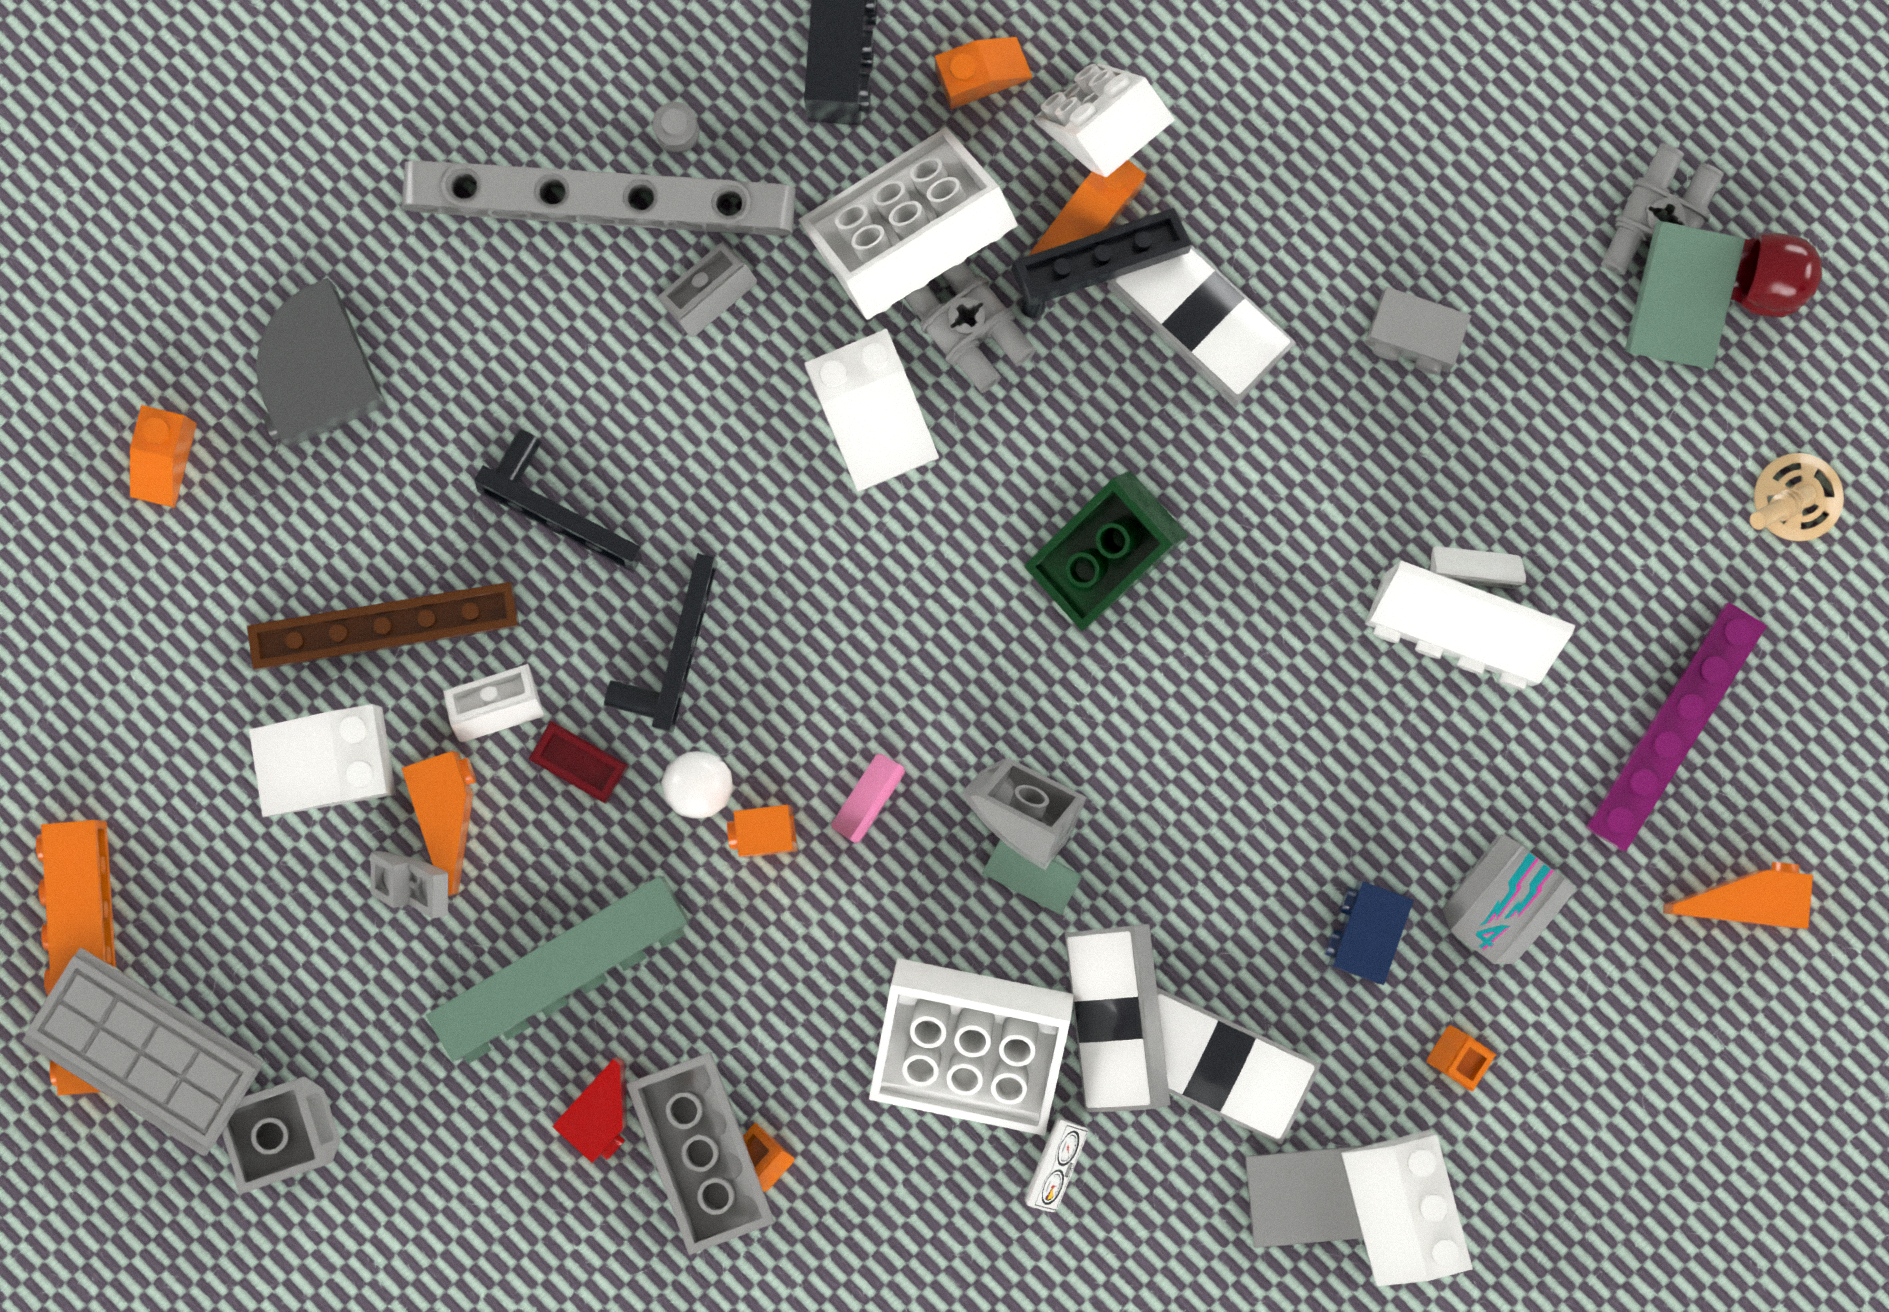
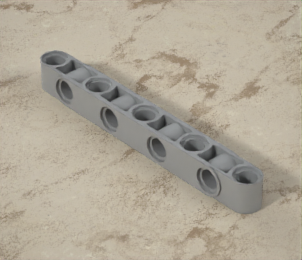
M405 162L401 208L419 213L783 236L793 233L796 189L784 184L471 163ZM466 181L477 183V189L473 196L467 199L457 197V189L462 183ZM550 188H564L566 193L561 202L553 205L544 202L545 193ZM647 192L654 196L653 203L645 210H637L631 207L632 199L639 193ZM727 198H736L742 202V207L737 214L726 216L719 212L720 204Z

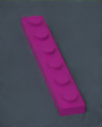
M1730 602L1724 604L1585 826L1586 829L1622 852L1628 850L1767 625Z

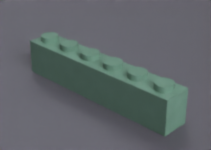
M658 876L425 1016L452 1062L464 1057L467 1063L470 1064L490 1052L491 1048L488 1043L503 1034L508 1041L529 1029L530 1025L527 1019L542 1011L547 1018L569 1005L566 996L579 988L582 989L584 994H587L606 983L608 979L604 973L618 965L621 966L623 971H626L645 960L647 957L643 950L659 942L661 947L664 948L686 935L682 927L691 921L665 877Z

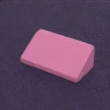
M878 753L875 755L833 820L832 828L852 842L860 843L906 773L905 768L883 754Z

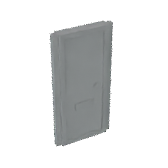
M79 948L76 955L72 957L22 1040L23 1043L203 1156H206L214 1146L264 1063L257 1056L84 948Z

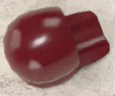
M1767 233L1759 234L1757 238L1745 239L1730 300L1737 301L1741 307L1750 313L1764 317L1783 318L1797 312L1816 294L1822 278V260L1816 248L1806 239L1792 234Z

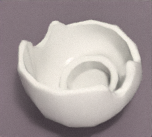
M699 751L687 752L678 756L667 766L661 781L664 800L681 816L696 819L711 817L727 806L733 791L731 771L725 762L721 761L720 757Z

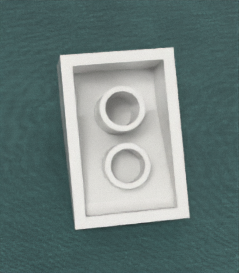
M887 329L804 363L857 492L939 459Z
M370 704L329 711L249 729L262 817L396 795L383 709L380 706Z

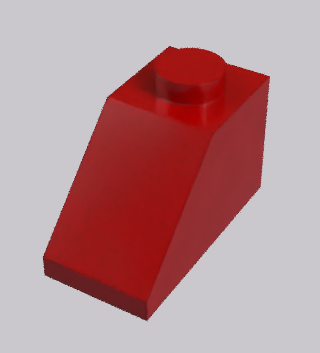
M619 1057L611 1060L552 1126L591 1163L600 1156L608 1161L626 1141L620 1136L627 1127L625 1062Z

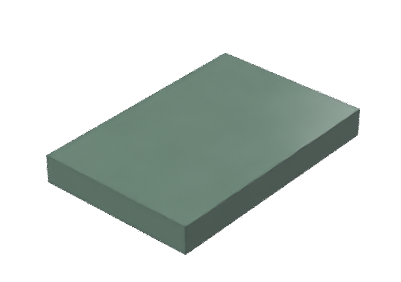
M1656 220L1625 352L1713 370L1746 238Z

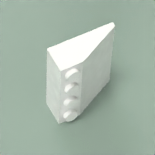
M947 127L798 219L848 296L867 320L878 313L886 311L895 302L914 290L924 287L930 280L949 268L961 264L967 257L989 243L999 240L1005 233L1018 226L998 184Z
M1400 561L1383 574L1365 625L1375 628L1373 635L1393 643H1398L1400 638L1416 643L1415 650L1421 654L1440 659L1442 653L1459 659L1458 667L1480 675L1483 674L1484 669L1501 675L1499 682L1519 690H1525L1526 685L1535 686L1540 684L1575 628V625L1404 561Z
M897 958L869 1100L1045 1136L1070 1025L1074 994Z

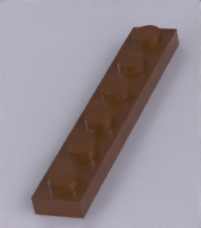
M512 582L247 625L253 670L259 671L520 627L514 586Z

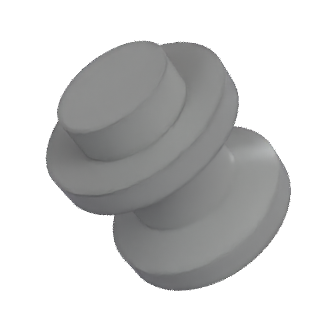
M669 102L662 105L654 114L653 130L659 144L665 150L671 153H684L695 146L700 130L696 116L689 106L681 102Z

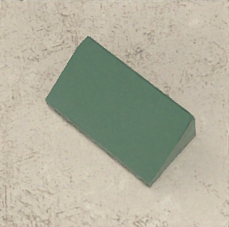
M999 840L982 874L1059 915H1062L1083 876L1055 860H1052L1046 870L1023 858L1002 840Z

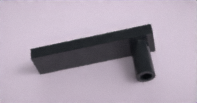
M1171 208L1013 261L1011 271L1022 291L1020 301L1021 312L1029 318H1038L1045 312L1048 300L1188 254L1192 243L1175 209Z
M518 429L495 471L484 465L481 467L474 479L478 493L634 573L642 559L640 546L519 484L542 443L536 436L525 430Z
M699 553L696 555L661 692L610 680L604 706L654 718L652 727L670 733L674 732L718 565L715 557Z

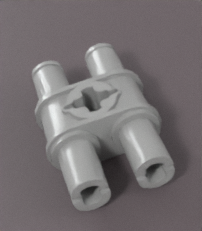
M1660 144L1644 177H1639L1634 181L1632 185L1634 190L1621 216H1617L1615 219V228L1618 230L1601 265L1612 272L1624 275L1641 241H1652L1656 220H1659L1653 214H1657L1663 209L1668 212L1666 215L1668 222L1701 229L1703 223L1708 222L1710 219L1708 206L1724 172L1706 163L1699 164L1684 196L1676 197L1670 194L1668 187L1684 153L1668 144Z
M962 262L941 273L956 292L955 297L948 303H941L927 285L914 290L903 298L922 320L920 322L922 332L924 334L928 333L946 355L945 360L953 366L958 365L981 393H985L1000 381L1001 375L978 348L987 338H993L1016 367L1031 358L1036 350L1013 322L1015 318L1013 315L1014 311L1004 306L988 286L989 281L987 278L982 276L976 277L967 264ZM963 314L969 319L975 316V326L970 327L967 323L960 325L959 317Z

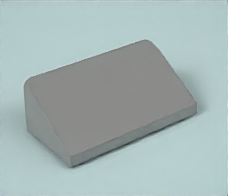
M722 241L656 298L690 337H694L757 283V279L748 266Z

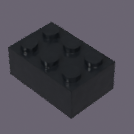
M811 0L804 103L808 122L861 125V113L870 112V74H864L865 69H873V30H868V26H876L878 0Z

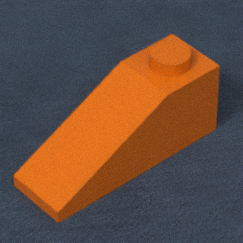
M1129 160L1125 161L1108 177L1091 172L1028 256L1108 230L1144 187L1147 175Z
M450 751L402 767L401 769L432 864L448 872V896L459 894L473 800L470 784L476 783V778L468 757L461 759L459 752Z
M1772 862L1771 870H1756L1666 903L1663 906V913L1808 929L1813 875L1799 873L1800 865Z

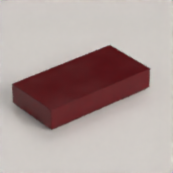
M553 721L549 722L528 758L535 764L605 804L608 803L629 767L626 763Z

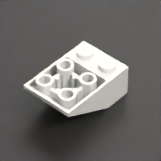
M1102 63L1097 65L1091 64L1082 69L1074 78L1076 83L1064 93H1055L1045 100L1041 105L1042 111L1033 118L1037 125L1089 170L1104 177H1108L1175 120L1145 77Z

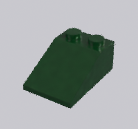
M1131 471L1112 478L1024 567L1083 632L1157 568L1189 535Z

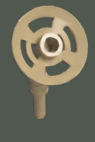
M1793 453L1777 458L1764 468L1757 479L1754 489L1756 512L1750 516L1751 526L1757 530L1766 527L1776 536L1789 541H1809L1822 536L1835 525L1842 512L1844 493L1838 475L1825 461L1810 454ZM1793 464H1800V470H1794L1785 474L1779 481L1773 479L1782 468ZM1817 470L1824 474L1829 481L1833 497L1824 496L1822 485L1814 478ZM1801 477V482L1791 487L1785 485L1790 479ZM1768 496H1774L1770 503H1768ZM1814 504L1818 506L1813 513L1802 515L1804 509ZM1823 511L1828 514L1817 526L1801 529V523L1816 519Z

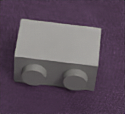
M1386 287L1380 296L1364 344L1373 347V353L1384 359L1397 361L1400 356L1415 361V368L1433 375H1440L1441 371L1448 373L1456 363L1471 315Z

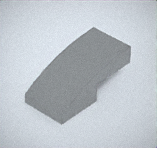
M383 851L371 852V895L392 908L410 905L432 919L447 916L448 872L407 856Z

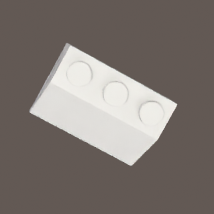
M1426 1130L1341 1153L1376 1286L1430 1281L1473 1269L1437 1134Z

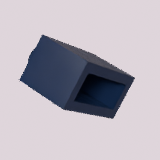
M1357 881L1355 889L1348 887L1339 912L1346 914L1340 931L1332 930L1324 954L1330 956L1327 966L1384 985L1414 900L1364 881Z

